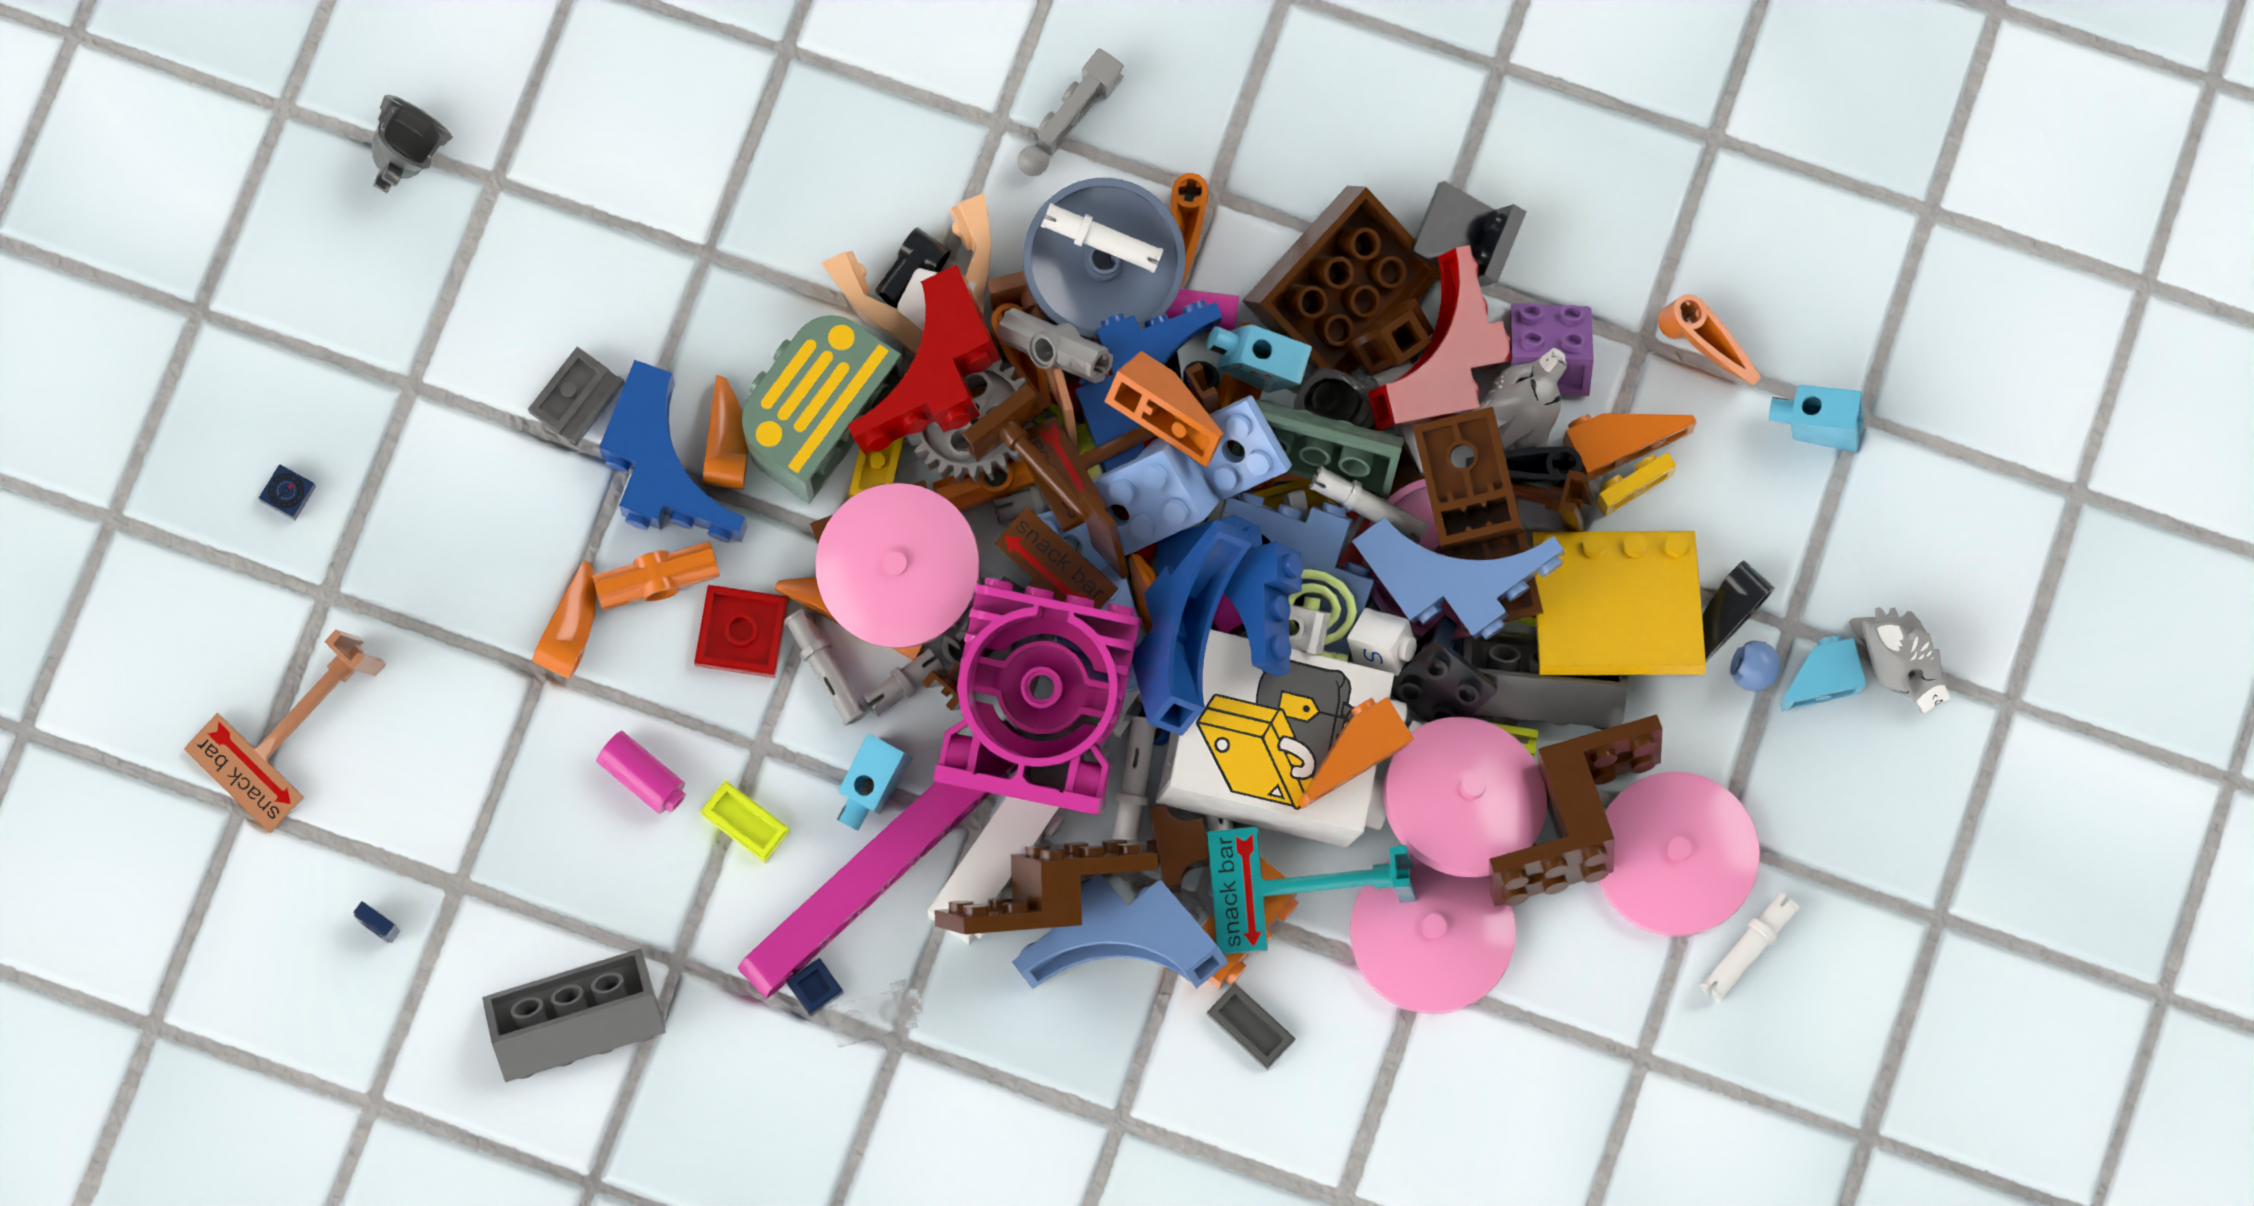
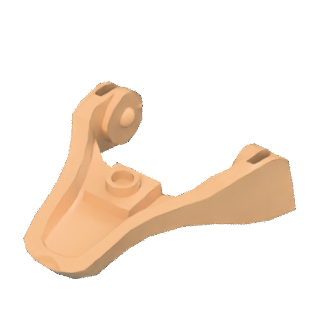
M983 193L960 202L950 209L949 214L953 220V233L960 237L967 251H973L974 255L965 278L967 281L977 283L973 294L984 318V299L990 268L991 239L985 194ZM853 251L843 252L821 262L862 321L894 339L915 358L923 331L900 313L897 308L866 296L870 293L865 280L866 268L863 264L858 263ZM978 386L971 390L973 398L985 393L987 387Z

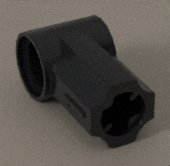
M918 227L915 228L903 242L897 257L899 258L875 289L876 294L885 303L897 308L914 272L918 268L939 273L947 262L951 249Z

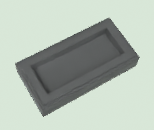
M1236 983L1206 1012V1015L1267 1071L1296 1040Z

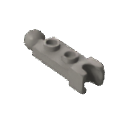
M1100 48L1095 51L1082 68V81L1080 83L1074 81L1062 97L1064 104L1056 114L1052 111L1049 112L1038 127V132H1040L1039 142L1036 145L1027 146L1021 150L1017 163L1019 169L1024 174L1032 177L1039 176L1046 171L1049 165L1048 154L1054 155L1100 95L1107 99L1122 81L1124 75L1120 72L1124 65Z

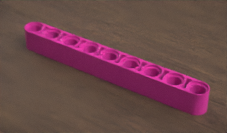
M1007 720L1002 721L1010 730L1022 736ZM985 747L980 769L981 773L1010 777L1017 771L1018 764L999 757ZM941 782L932 784L741 961L737 969L765 998L771 997L786 984L788 979L806 966L992 793Z

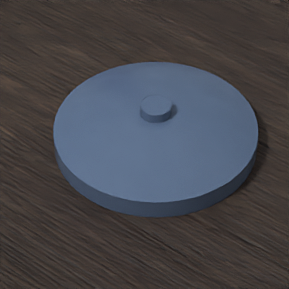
M1091 178L1078 181L1061 189L1049 198L1032 220L1023 248V271L1026 285L1034 302L1055 325L1061 323L1071 324L1079 332L1080 337L1096 340V329L1102 327L1100 322L1120 313H1123L1124 318L1135 315L1138 326L1142 330L1146 328L1144 325L1146 321L1164 315L1178 294L1185 271L1183 237L1169 209L1159 198L1145 188L1116 178ZM1050 203L1082 217L1085 214L1092 216V221L1157 248L1164 249L1155 272L1152 273L1145 268L1082 243V246L1074 244V239L1048 228H1042L1041 224Z

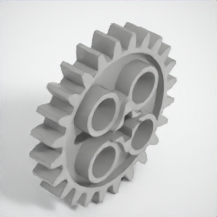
M1002 359L994 362L992 366H989L984 371L965 376L970 391L978 386L987 387L982 396L974 398L981 415L976 417L978 420L1027 384L1025 378L1017 379L1018 373L1015 367L1012 366L1004 371L1005 366ZM935 421L929 424L923 431L907 436L911 445L917 446L914 451L919 460L926 458L925 464L928 470L932 471L939 466L938 472L943 479H946L953 471L957 483L960 484L966 474H970L974 484H978L980 473L986 472L992 481L995 478L994 468L999 466L1004 472L1008 473L1009 466L1006 461L1009 458L1018 462L1022 461L1020 454L1017 451H1011L1004 443L978 462L968 451H957L958 445L966 440L962 433L972 426L971 422L962 428L951 429L943 433ZM1029 422L1023 428L1026 430L1035 426V424Z

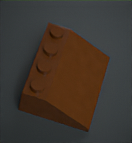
M1347 185L1246 295L1242 302L1270 331L1312 346L1307 363L1315 370L1318 368L1335 369L1351 375L1359 366V363L1346 341L1406 299L1415 298L1418 301L1441 274L1438 267L1411 252L1415 239L1367 187Z

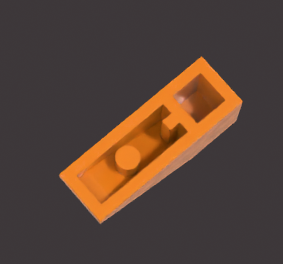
M1140 351L1117 371L1105 402L1205 467L1209 466L1224 433L1178 375L1143 351Z
M1602 413L1591 418L1589 414H1586L1568 424L1569 429L1565 431L1563 443L1565 447L1573 448L1579 453L1583 463L1582 473H1585L1587 481H1590L1693 433L1697 421L1693 415Z
M1388 697L1378 703H1375L1374 699L1370 698L1351 710L1354 717L1344 726L1298 801L1302 809L1406 748L1414 740Z

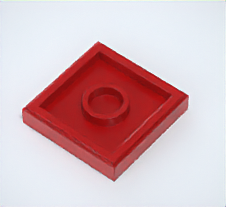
M708 585L694 665L696 667L776 678L789 597Z

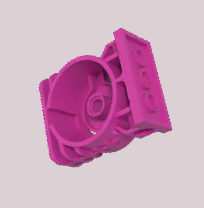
M985 578L984 585L976 584L974 592L976 594L973 608L969 614L971 618L968 632L965 634V647L960 663L957 692L961 714L964 719L945 731L939 764H936L933 781L1094 815L1103 814L1111 764L1100 749V746L1107 740L1119 720L1128 678L1131 674V663L1137 645V634L1142 619L1134 617L1135 609L1131 607L1108 603L1107 611L1093 608L1095 601L1092 599L1067 594L1066 602L1053 600L1054 592L1026 586L1025 594L1013 592L1014 584L1010 582ZM1036 634L1057 635L1076 644L1087 655L1094 671L1108 673L1109 683L1090 679L1084 663L1075 652L1064 645L1051 641H1034L1024 644L1014 650L1005 661L982 657L987 648L1004 652L1013 643L1027 636ZM1042 675L1048 676L1054 684L1052 695L1044 700L1037 698L1032 691L1034 680ZM975 692L997 696L1005 716L1014 725L1030 733L1052 734L1060 732L1074 724L1082 714L1102 719L1098 726L1083 723L1076 731L1061 739L1034 741L1019 736L1010 730L999 718L993 704L976 701ZM969 726L973 732V737L958 733ZM985 747L999 757L1018 764L1017 774L1009 778L990 773H981L980 769ZM1092 751L1099 763L1086 761L1084 756ZM1070 762L1065 789L1034 783L1030 777L1031 766H1055Z

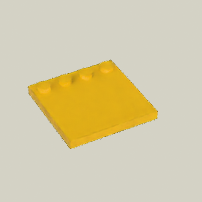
M1695 531L1532 532V548L1554 536L1566 553L1560 558L1563 564L1550 575L1543 578L1539 573L1535 576L1544 612L1543 614L1536 615L1539 675H1705L1706 659Z

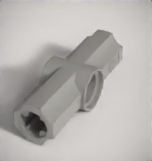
M1015 308L1006 311L1003 319L998 323L997 337L1002 339V343L1028 354L1033 363L1039 368L1046 369L1056 366L1095 384L1105 380L1106 374L1112 368L1113 355L1108 352V348L1080 337L1076 328L1069 323H1061L1055 326Z

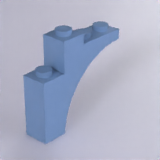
M1243 491L1240 493V496L1234 495L1229 497L1223 513L1231 516L1236 514L1260 526V533L1270 542L1277 541L1300 552L1303 570L1311 569L1326 572L1344 582L1354 596L1357 610L1354 621L1355 625L1364 608H1368L1377 578L1369 575L1370 568L1350 561H1347L1345 567L1339 565L1354 518L1345 516L1347 509L1324 501L1322 507L1315 505L1311 508L1306 520L1301 518L1302 510L1280 504L1278 510L1262 505L1264 498L1250 492ZM1302 579V584H1320L1326 586L1337 595L1341 611L1339 619L1327 630V635L1336 632L1346 620L1348 612L1346 600L1338 589L1324 581ZM1317 593L1303 594V598L1305 596L1320 598L1319 611L1331 613L1330 602L1325 597ZM1353 627L1342 639L1324 645L1323 651L1349 655V663L1352 654L1347 637Z
M1386 517L1352 540L1412 624L1419 620L1422 624H1426L1443 611L1440 605L1447 600L1475 640L1480 636L1487 640L1506 626L1502 620L1509 615L1500 604V601L1507 598L1509 602H1512L1529 589L1526 582L1539 573L1543 578L1550 575L1563 564L1560 558L1566 554L1560 543L1553 536L1526 552L1494 560H1465L1448 557L1414 543L1401 534Z
M1096 874L1093 878L1081 882V926L1052 928L1037 942L1030 943L1024 947L1019 956L1012 961L1032 989L1057 973L1075 965L1106 958H1131L1156 963L1181 975L1197 989L1229 963L1216 943L1160 879L1152 886L1143 888L1136 895L1135 900L1127 905L1101 874Z

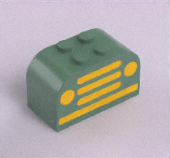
M829 315L813 319L805 324L791 341L788 339L784 340L774 354L773 359L776 362L767 373L764 371L760 372L752 382L749 389L752 394L747 399L742 412V427L748 452L754 464L763 473L808 504L812 502L856 443L847 424L875 408L893 391L904 377L902 355L852 320L841 316Z

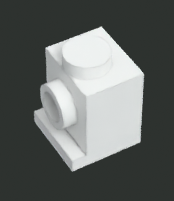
M1290 604L1291 613L1289 621L1295 620L1300 626V630L1295 636L1289 634L1291 649L1312 654H1323L1331 613Z

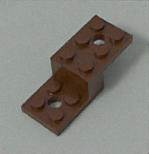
M1493 406L1412 426L1440 546L1445 556L1465 560H1494L1528 551L1529 548L1520 510L1512 487ZM1459 446H1467L1474 452V460L1466 468H1458L1451 463V454ZM1535 577L1526 582L1529 589L1512 602H1509L1507 598L1500 601V604L1509 615L1502 620L1504 623L1544 613ZM1460 619L1463 632H1468L1469 630Z
M1127 840L1102 841V846H1089V843L1085 842L1065 843L1064 849H1050L1049 845L1025 846V853L1011 854L1012 898L988 899V905L974 904L973 901L948 902L949 909L934 910L935 927L960 934H977L1081 926V875L1158 870V853L1143 850L1142 843H1127Z

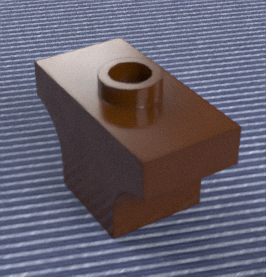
M1408 298L1346 341L1365 375L1373 376L1389 366L1401 365L1430 345L1432 342L1429 336L1433 334L1434 329L1416 299Z
M1165 804L1149 807L1153 840L1146 841L1148 851L1158 853L1162 882L1172 894L1181 892V882L1189 871L1206 867L1210 864L1202 818L1183 821L1173 817L1168 812Z

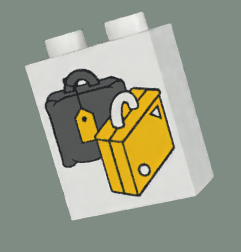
M1210 629L1203 666L1205 709L1183 736L1170 732L1156 803L1345 848L1364 832V827L1380 830L1385 821L1386 813L1382 795L1383 780L1374 778L1376 766L1303 809L1298 801L1342 729L1354 717L1351 710L1370 698H1373L1375 703L1386 697L1390 699L1394 673L1291 649L1290 673L1275 677L1252 666L1248 638ZM1390 699L1405 723L1407 704Z

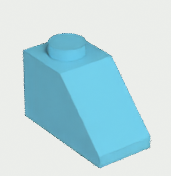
M1834 635L1817 641L1818 646L1813 647L1780 703L1782 712L1860 694L1863 691L1866 681L1854 637L1842 640L1841 635Z

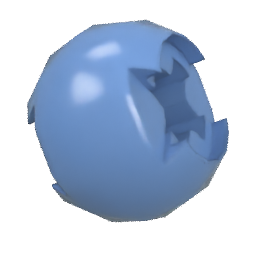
M1749 641L1743 647H1738L1735 651L1730 665V675L1735 683L1744 690L1762 691L1768 685H1773L1780 670V657L1775 649L1766 642Z

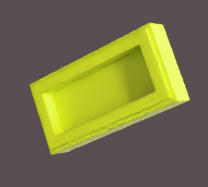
M724 780L700 811L701 816L765 864L791 832L790 828L726 780Z

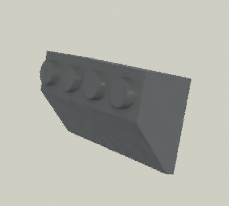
M1498 632L1487 640L1483 636L1476 640L1473 636L1463 638L1462 657L1497 685L1496 693L1471 716L1506 717L1514 721H1547L1555 725H1587L1602 730L1623 724L1628 691V675H1539L1537 635Z
M641 948L482 997L491 1043L505 1082L525 1079L537 1072L557 1066H567L576 1060L596 1054H606L615 1048L634 1042L648 1041L654 1036L666 1033Z

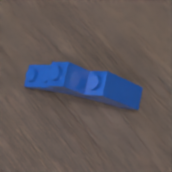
M1205 300L1197 301L1182 308L1184 314L1168 319L1167 314L1154 317L1144 323L1146 328L1142 330L1138 326L1135 315L1124 318L1123 313H1120L1100 322L1102 327L1096 329L1095 339L1097 344L1108 348V352L1113 355L1112 368L1108 371L1110 376L1096 384L1082 379L1080 381L1081 387L1075 389L1074 393L1094 448L1141 426L1105 402L1117 371L1140 351H1143L1165 366L1168 360L1188 341L1205 330L1220 324L1222 315L1217 302L1206 305ZM1144 443L1100 463L1103 472L1106 473L1136 459L1144 450Z
M634 360L599 446L601 456L606 460V465L621 472H628L629 468L633 469L619 504L622 516L626 517L625 522L642 530H648L649 526L661 529L665 516L668 515L670 516L669 520L680 527L692 529L693 525L707 529V534L716 540L730 543L732 538L742 542L748 528L745 517L728 510L706 495L684 470L675 453L669 424L670 403L675 387L673 374Z
M1236 514L1218 519L1217 521L1249 532L1253 543L1236 567L1223 592L1235 606L1244 623L1251 649L1252 666L1275 677L1289 674L1291 655L1289 617L1291 609L1288 596L1302 592L1301 575L1303 573L1301 553L1277 541L1262 545L1260 526ZM1214 521L1182 530L1157 541V576L1166 566L1176 569Z
M1215 520L1176 569L1166 566L1144 593L1153 628L1136 647L1132 664L1148 724L1183 736L1205 709L1203 666L1208 636L1223 592L1236 567L1253 544L1249 532Z

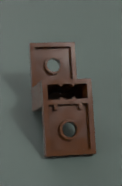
M1657 714L1538 748V767L1546 787L1547 809L1558 839L1489 859L1490 894L1494 906L1502 904L1515 906L1525 902L1530 896L1543 892L1546 894H1556L1574 883L1600 881L1614 871V836L1595 785L1609 783L1616 776L1632 771L1637 774L1644 773L1653 769L1656 764L1661 763L1663 728Z

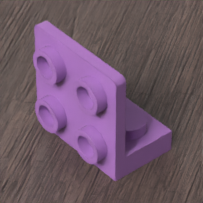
M1511 304L1512 361H1510V367L1534 362L1552 348H1556L1565 354L1567 365L1566 370L1557 382L1560 395L1589 396L1594 361L1591 308L1576 305ZM1529 377L1520 378L1516 381V383L1528 379Z

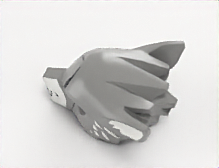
M1552 348L1534 362L1514 365L1503 370L1501 375L1490 385L1487 397L1479 404L1480 408L1473 410L1476 411L1493 406L1503 449H1506L1515 442V449L1546 447L1550 431L1558 418L1561 408V397L1557 382L1567 368L1565 354L1560 350ZM1529 377L1528 379L1516 383V381L1520 378Z
M1879 607L1875 608V617L1853 618L1849 621L1856 636L1866 646L1874 675L1883 687L1895 693L1911 697L1921 713H1925L1936 705L1950 699L1942 678L1940 650L1934 649L1930 634L1927 633L1920 620L1912 611H1907L1903 616L1899 617L1896 608H1890L1889 613L1886 615L1883 609ZM1913 670L1915 676L1909 678L1908 674Z

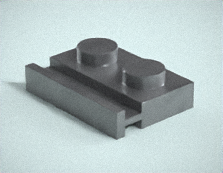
M576 347L530 405L528 411L529 414L560 436L569 440L576 447L622 389L625 382L624 379L616 376L603 364L579 347Z

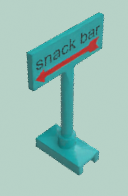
M1257 827L1207 832L1216 942L1223 955L1268 951L1264 898L1267 896L1374 885L1375 889L1393 888L1400 903L1417 901L1416 892L1409 879V869H1414L1413 860L1406 845L1389 847V863L1376 864L1372 866V869L1264 880L1261 874Z

